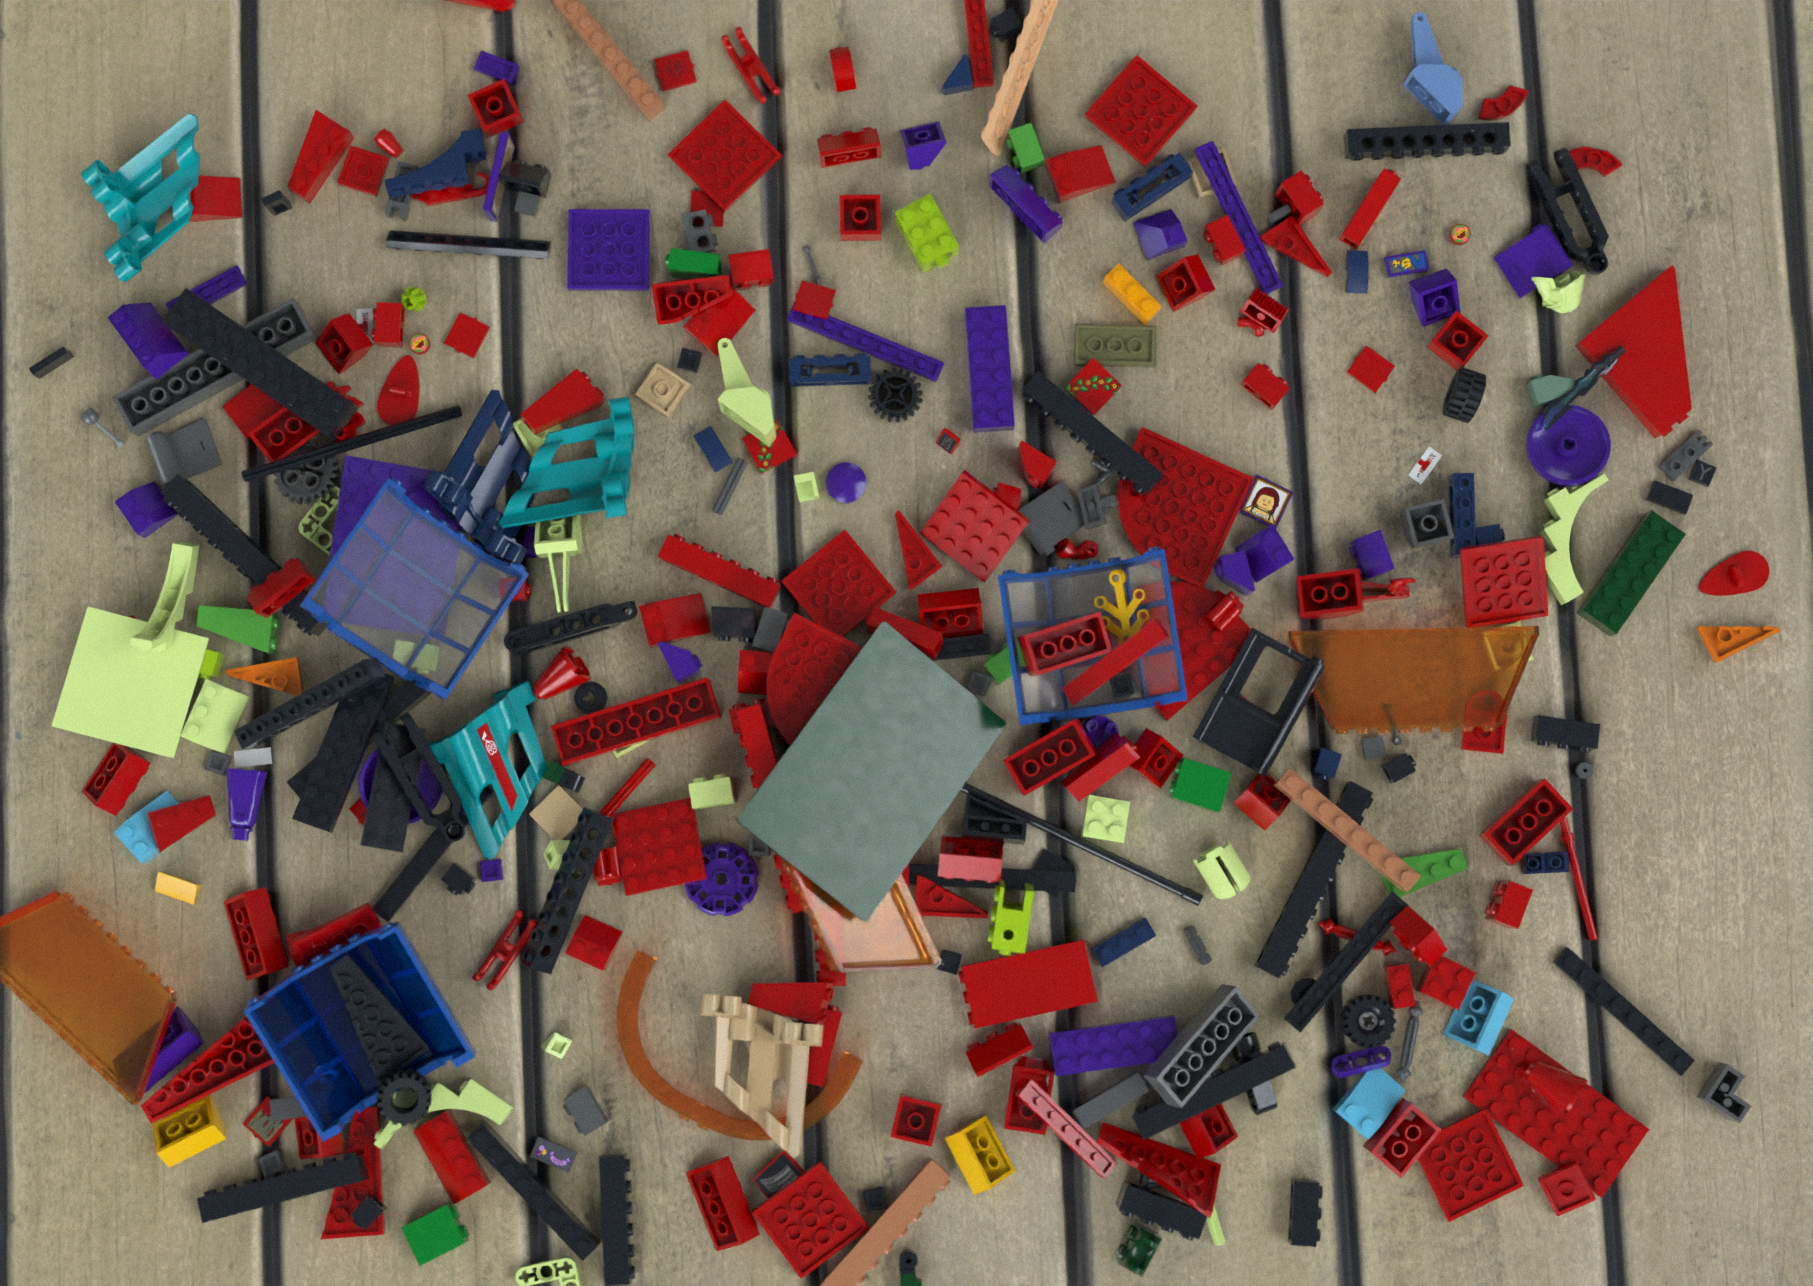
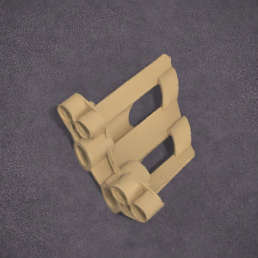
M702 994L700 1015L716 1017L714 1085L739 1109L755 1120L779 1146L786 1150L793 1158L801 1154L810 1046L822 1047L823 1025L804 1024L741 1002L742 997ZM733 1040H744L749 1051L746 1090L730 1076ZM776 1079L784 1081L789 1087L785 1126L771 1114L773 1081Z

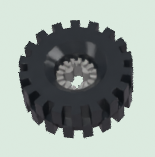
M1369 994L1357 995L1354 999H1350L1347 1006H1344L1342 1009L1344 1011L1340 1015V1019H1342V1023H1340L1341 1028L1344 1030V1035L1356 1045L1365 1048H1375L1378 1045L1385 1044V1041L1392 1037L1390 1036L1391 1033L1395 1031L1394 1023H1396V1019L1393 1016L1395 1014L1394 1010H1391L1390 1004L1380 997ZM1370 1015L1372 1024L1364 1026L1362 1018Z

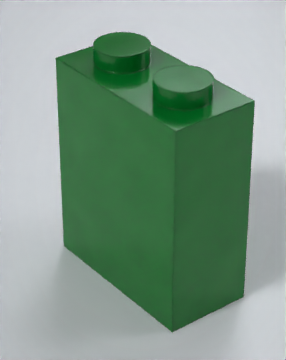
M671 248L670 254H666L665 266H667V271L670 272L672 278L721 276L723 264L718 254Z
M1183 758L1181 762L1177 761L1174 773L1177 774L1175 782L1171 781L1168 793H1171L1170 798L1220 813L1232 773Z
M451 1202L401 1227L419 1266L469 1241L468 1229L464 1224H461L458 1218L460 1217V1212L456 1205L453 1206Z

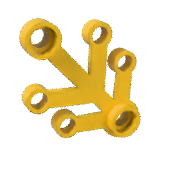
M1117 569L1109 574V581L1114 585L1118 608L1108 602L1105 596H1097L1094 599V605L1097 608L1105 609L1121 621L1122 629L1112 623L1110 617H1102L1108 622L1105 628L1118 637V642L1121 645L1125 642L1126 636L1131 638L1140 631L1144 623L1150 619L1151 613L1147 609L1139 610L1137 620L1131 627L1130 618L1141 601L1146 599L1147 592L1142 588L1136 589L1133 592V599L1127 607L1123 587L1127 581V574L1125 571ZM1115 574L1119 575L1118 582L1114 580ZM1138 591L1143 593L1141 599L1137 596ZM1100 598L1104 601L1102 606L1098 603ZM1142 612L1147 614L1146 619L1141 617Z

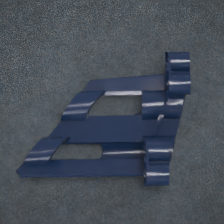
M499 390L490 391L444 473L442 474L433 468L423 488L437 499L442 512L452 521L458 523L471 536L473 542L478 543L484 548L483 551L485 553L493 555L507 564L511 562L521 563L528 549L515 542L522 525L502 528L498 522L502 518L503 513L495 510V503L512 470H515L523 485L529 474L531 461L525 450L520 448L513 432V421L510 411L502 400ZM494 421L499 429L501 439L486 466L481 467L475 462L474 454ZM537 493L532 494L526 508L531 507Z

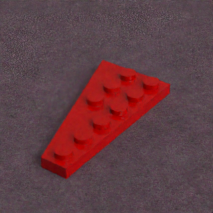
M378 1106L367 1107L360 1113L357 1110L355 1111L349 1139L344 1150V1154L355 1151L356 1155L364 1154L369 1179L334 1188L321 1239L385 1234L384 1213L366 1230L356 1226L353 1222L354 1218L351 1216L354 1210L371 1194H374L384 1204L381 1149L374 1145L376 1141L374 1137L380 1129Z
M1102 1122L1097 1138L1099 1145L1208 1218L1211 1217L1221 1164L1204 1158L1197 1160L1193 1154L1149 1138L1143 1140L1141 1135Z

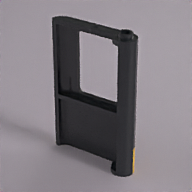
M1252 628L1193 737L1256 772L1267 776L1326 668L1323 665L1324 661L1315 656L1308 658ZM1267 646L1301 664L1296 678L1275 714L1267 712L1240 696L1244 684L1262 651Z

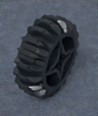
M891 368L892 374H888V371L885 369L883 370L884 377L881 374L876 375L879 382L876 380L871 381V384L875 387H869L868 391L873 394L868 395V400L875 401L870 403V407H877L874 410L875 414L882 412L880 416L882 420L887 415L888 422L892 421V417H896V423H899V417L901 416L904 421H907V413L913 417L914 412L912 409L916 411L920 409L915 403H922V399L917 397L923 395V391L917 390L921 387V383L913 384L916 382L917 377L913 376L909 379L911 372L907 371L903 375V368L899 369V373H895V368ZM898 380L904 382V384L893 386L888 382ZM883 386L888 395L881 403L878 394ZM910 387L913 396L908 405L903 395ZM892 392H900L899 398L892 399ZM893 404H896V405L900 406V407L903 408V409H901V410H890V409H887L886 407H887V406L889 407V406H891V405H893Z

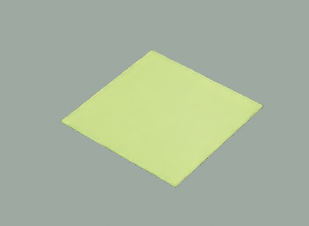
M87 607L52 727L174 758L209 638L175 629L172 647L164 650V652L140 651L137 649L138 647L130 646L131 637L139 634L147 622Z

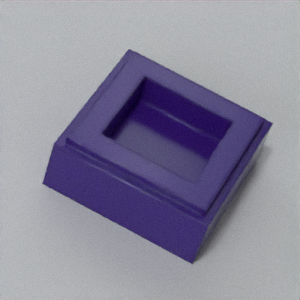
M502 859L480 861L482 882L504 880Z

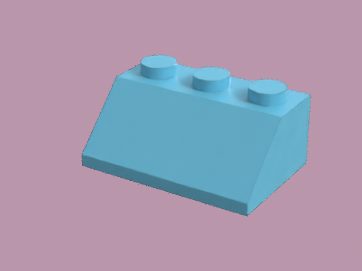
M1472 980L1459 1010L1454 1009L1443 1035L1489 1056L1514 998L1498 989Z

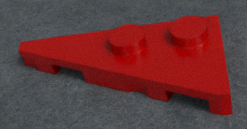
M1292 215L1260 236L1263 243L1325 277L1332 275L1333 272Z

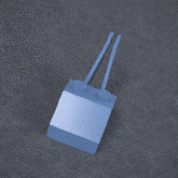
M1418 12L1411 20L1413 70L1408 75L1403 86L1442 125H1448L1463 107L1462 78L1457 69L1443 63L1427 16L1423 12Z

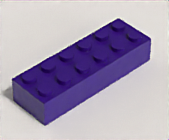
M1006 305L965 308L973 433L1014 430L1015 421Z
M1170 1015L1049 1032L1055 1076L1154 1063L1178 1036L1175 1016Z

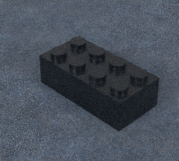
M1126 1180L1123 1181L1116 1201V1205L1122 1215L1133 1218L1134 1215L1138 1216L1141 1222L1151 1226L1157 1223L1162 1230L1173 1233L1174 1230L1178 1231L1181 1237L1191 1241L1194 1238L1200 1239L1207 1219L1206 1215L1187 1203L1150 1189H1145Z

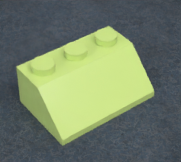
M206 679L180 736L225 754L250 697Z

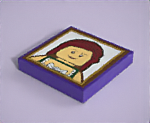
M1256 475L1238 512L1267 526L1273 524L1277 528L1294 492Z

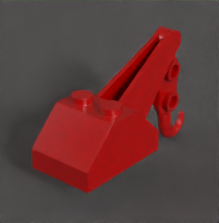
M1359 568L1296 576L1300 617L1302 619L1347 617L1363 612L1364 603L1409 598V586L1406 583H1415L1416 580L1413 578H1396L1390 580L1388 585L1362 582ZM1362 591L1390 592L1392 594L1363 597Z

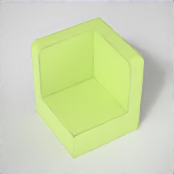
M814 472L794 476L799 502L819 499Z
M550 840L543 854L550 870L559 869L562 856L566 852L570 840Z

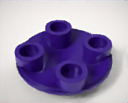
M839 463L832 467L827 474V491L836 501L849 504L863 495L866 489V476L862 469L853 463Z
M1093 716L1082 724L1096 750L1115 732L1119 735L1115 722L1106 716Z

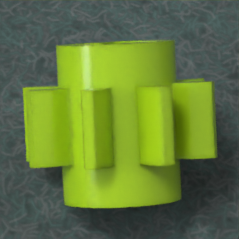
M410 286L401 294L402 304L409 311L414 309L418 312L427 304L426 294L419 287L414 289Z

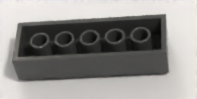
M1222 984L1143 1076L1168 1105L1182 1108L1260 1015L1236 986Z

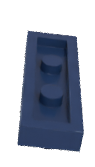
M1143 918L1092 948V951L1100 965L1104 967L1154 938L1156 934L1147 919Z

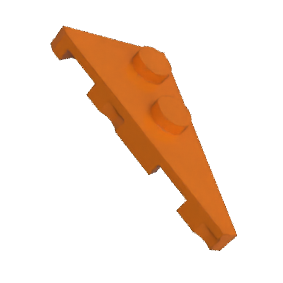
M1699 626L1696 628L1714 663L1781 631L1779 627Z
M298 657L225 670L227 676L296 696L304 692Z

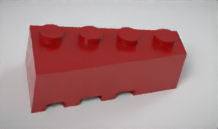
M315 110L287 186L294 195L309 204L312 202L354 140L351 132Z

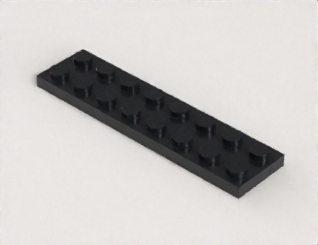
M384 673L386 677L338 703L293 814V820L333 833L372 735L371 733L374 730L394 680L392 675Z

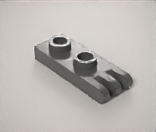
M1697 430L1659 466L1672 482L1713 445L1711 441L1705 446L1702 444L1707 440L1705 435L1701 439H1697L1702 433L1700 430Z

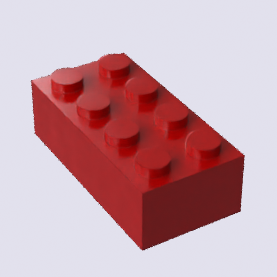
M1093 612L1017 637L1029 677L1038 676L1112 652L1101 612Z
M1077 717L1005 758L1003 761L1023 796L1094 757L1098 752Z
M1545 778L1538 779L1487 826L1479 836L1507 866H1512L1564 819L1573 808Z

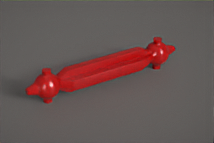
M1330 918L1324 922H1318V925L1322 927L1325 934L1328 935L1330 932H1333L1336 936L1346 940H1350L1357 932V930L1340 924L1334 925ZM1379 940L1372 948L1374 950H1381L1384 956L1397 953L1398 951L1393 947L1390 940L1384 943Z

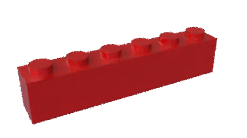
M674 534V536L667 535L658 554L660 560L756 604L772 609L781 589V586L778 585V580L769 576L766 579L760 577V572L752 568L745 570L735 560L730 559L729 562L723 560V555L715 551L708 553L703 550L704 547L695 542L692 545L684 542L686 538L678 534Z

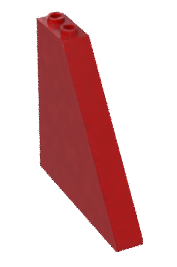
M1673 265L1575 345L1591 365L1599 362L1603 355L1611 354L1619 346H1622L1613 357L1601 364L1595 365L1594 369L1597 372L1625 349L1626 352L1617 359V363L1606 375L1602 374L1601 377L1654 438L1660 435L1663 437L1668 435L1673 430L1671 426L1676 422L1680 424L1689 417L1687 413L1692 409L1676 272Z

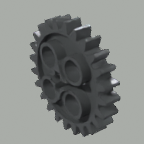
M312 439L311 443L309 441L289 456L325 446V444L321 441L317 444V441ZM336 455L295 467L298 470L288 469L275 473L274 475L278 477L274 479V482L278 485L277 489L282 492L285 498L288 497L291 502L296 499L298 504L304 501L309 505L310 499L317 503V497L319 496L324 500L325 492L331 494L330 486L336 487L333 480L340 479L335 474L341 471L336 467L339 464V461L334 459ZM322 461V464L316 467V463ZM298 476L297 480L294 483H291V480L294 477ZM317 480V483L310 487L311 482Z

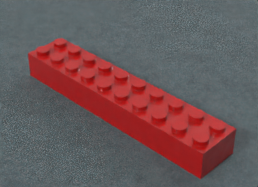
M761 703L735 711L736 715L733 716L736 728L740 727L742 735H739L741 747H746L748 755L744 756L747 768H752L753 775L750 776L752 786L757 789L778 762ZM776 853L773 859L776 869H781L782 875H779L782 889L787 890L788 895H785L787 908L792 909L793 913L818 907L812 881Z

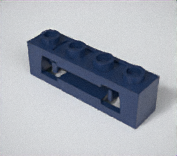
M1180 152L1175 156L1173 154L1167 156L1163 160V164L1158 167L1154 165L1147 170V174L1144 177H1136L1130 182L1129 187L1126 189L1122 187L1113 194L1114 197L1111 203L1125 222L1192 177L1193 171ZM1167 171L1165 177L1168 180L1144 195L1138 203L1139 198L1136 194L1162 178L1163 173Z
M864 353L854 354V357H846L845 354H835L834 357L814 355L813 358H805L804 355L793 356V359H789L790 387L871 384V358ZM849 366L850 376H847V373L813 374V377H811V367L814 369H843Z
M1453 473L1448 477L1449 518L1454 534V539L1450 540V558H1460L1459 548L1476 546L1474 473Z

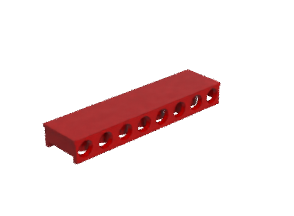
M704 678L550 727L561 758V764L563 767L722 717L711 681L708 678Z

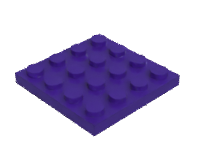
M569 209L568 291H650V209Z

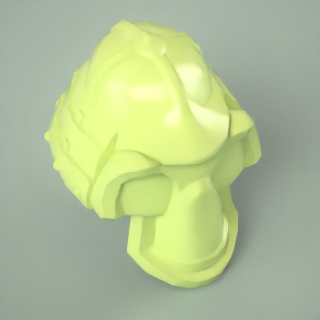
M1581 271L1565 273L1554 279L1532 277V281L1536 284L1538 292L1542 297V306L1551 308L1559 313H1567L1575 310L1581 303L1585 277Z

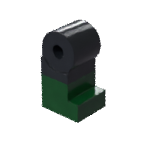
M551 761L542 777L579 793L586 779L574 771Z
M910 1249L901 1252L899 1257L901 1286H922V1279L916 1280L915 1267L918 1261L917 1254Z

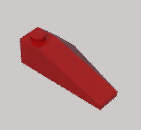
M729 275L671 280L651 284L657 325L678 323L732 296Z

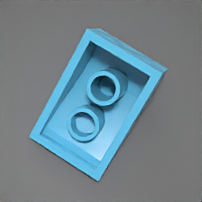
M165 791L131 816L113 833L140 863H149L159 854L147 813L180 803L169 791Z
M1381 1068L1367 1071L1358 1078L1333 1107V1110L1358 1133L1369 1140L1383 1124L1405 1092V1089Z

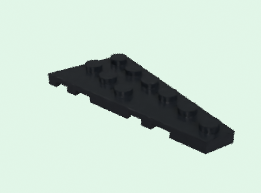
M348 952L330 966L339 991H341L346 1008L351 1015L362 1047L368 1056L370 1066L380 1086L383 1079L389 1076V1073L392 1071L394 1073L398 1072V1069L406 1067L428 1050L430 1045Z

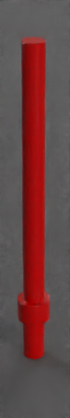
M1565 817L1560 821L1563 834L1561 835L1562 843H1565L1566 850L1568 851L1569 862L1589 941L1596 940L1598 938L1573 843L1575 841L1574 834L1571 833L1568 819Z

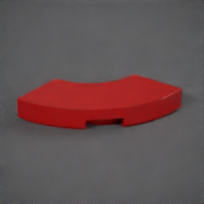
M1509 85L1505 93L1500 97L1493 99L1484 98L1478 119L1492 121L1511 115L1524 102L1529 90Z
M1580 147L1569 151L1578 170L1593 169L1603 177H1606L1622 166V163L1606 150Z

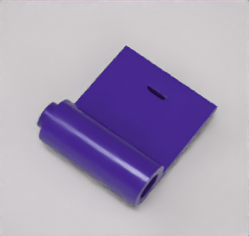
M1541 223L1531 229L1532 233L1494 257L1519 298L1537 288L1534 281H1532V277L1553 278L1573 266V263L1548 224L1543 226Z

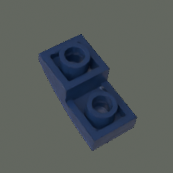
M1347 250L1345 292L1367 294L1369 274L1368 251Z
M711 426L693 435L701 452L705 455L715 473L733 463Z
M1568 851L1526 853L1523 856L1524 874L1570 872Z

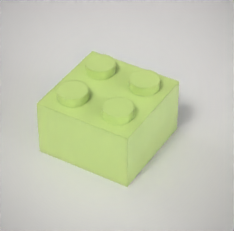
M726 774L714 775V779L708 781L705 777L693 779V783L688 784L692 809L698 810L737 803L733 778L727 777Z
M1088 795L1081 837L1124 843L1130 802Z

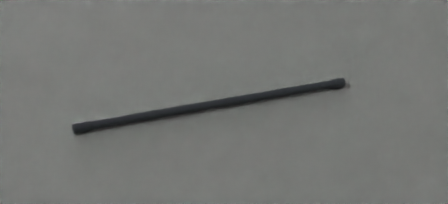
M965 783L960 792L971 794L977 799L1027 819V824L1172 892L1196 906H1199L1203 898L1202 894L1188 887H1183L968 783Z

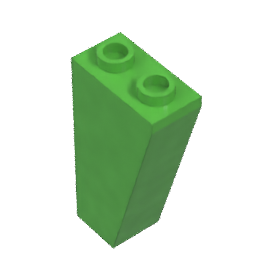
M199 605L197 626L263 652L274 654V649H277L278 646L276 629H279L280 617H278L276 612L270 617L265 618L256 614L251 609Z

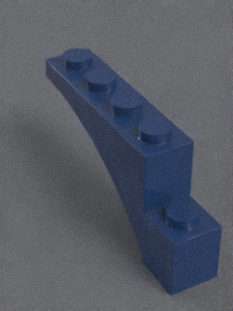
M481 128L461 131V136L457 141L429 164L405 175L385 179V187L389 197H401L412 193L420 194L424 191L462 187L470 184L467 163H478L487 160Z

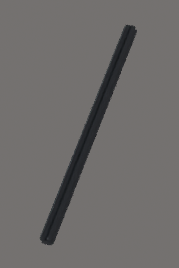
M456 405L243 470L241 475L245 482H249L462 416L460 406Z

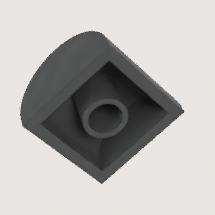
M1445 499L1403 508V527L1411 548L1454 539Z

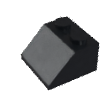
M515 160V162L508 161L500 176V180L506 190L518 193L519 191L543 198L547 196L551 174L546 166L540 164L530 166L520 160Z

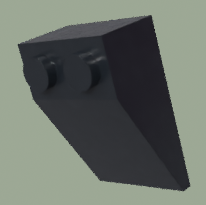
M711 607L713 636L718 637V641L730 642L731 638L739 639V642L751 643V639L755 638L757 614L754 608Z

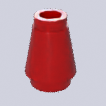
M384 128L375 136L374 141L376 145L395 159L404 152V149L391 131H387Z

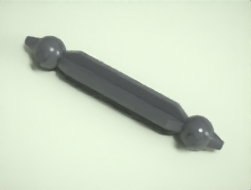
M1417 1000L1415 1002L1416 1006H1411L1408 1009L1411 1017L1407 1023L1400 1059L1401 1067L1396 1070L1400 1083H1404L1411 1076L1408 1068L1412 1063L1418 1033V1017L1423 1014L1420 1002Z

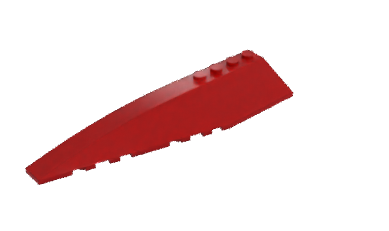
M331 965L300 979L319 1012L344 999L330 969ZM293 983L256 1009L276 1043L313 1016ZM346 1005L323 1018L332 1034L353 1024ZM246 1016L142 1103L141 1107L149 1122L153 1123L275 1062ZM316 1022L283 1046L281 1051L287 1057L325 1038V1035Z

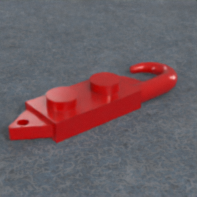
M484 172L477 173V176H481L486 180V185L482 188L473 189L470 183L462 187L424 191L420 194H414L412 198L426 203L427 206L483 196L487 193L490 176Z

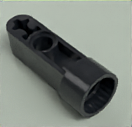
M1256 1032L1245 1033L1232 1048L1231 1052L1235 1060L1241 1059V1061L1249 1059V1054L1257 1050L1261 1052L1262 1049ZM1270 1080L1246 1091L1251 1109L1255 1115H1260L1277 1108V1100Z

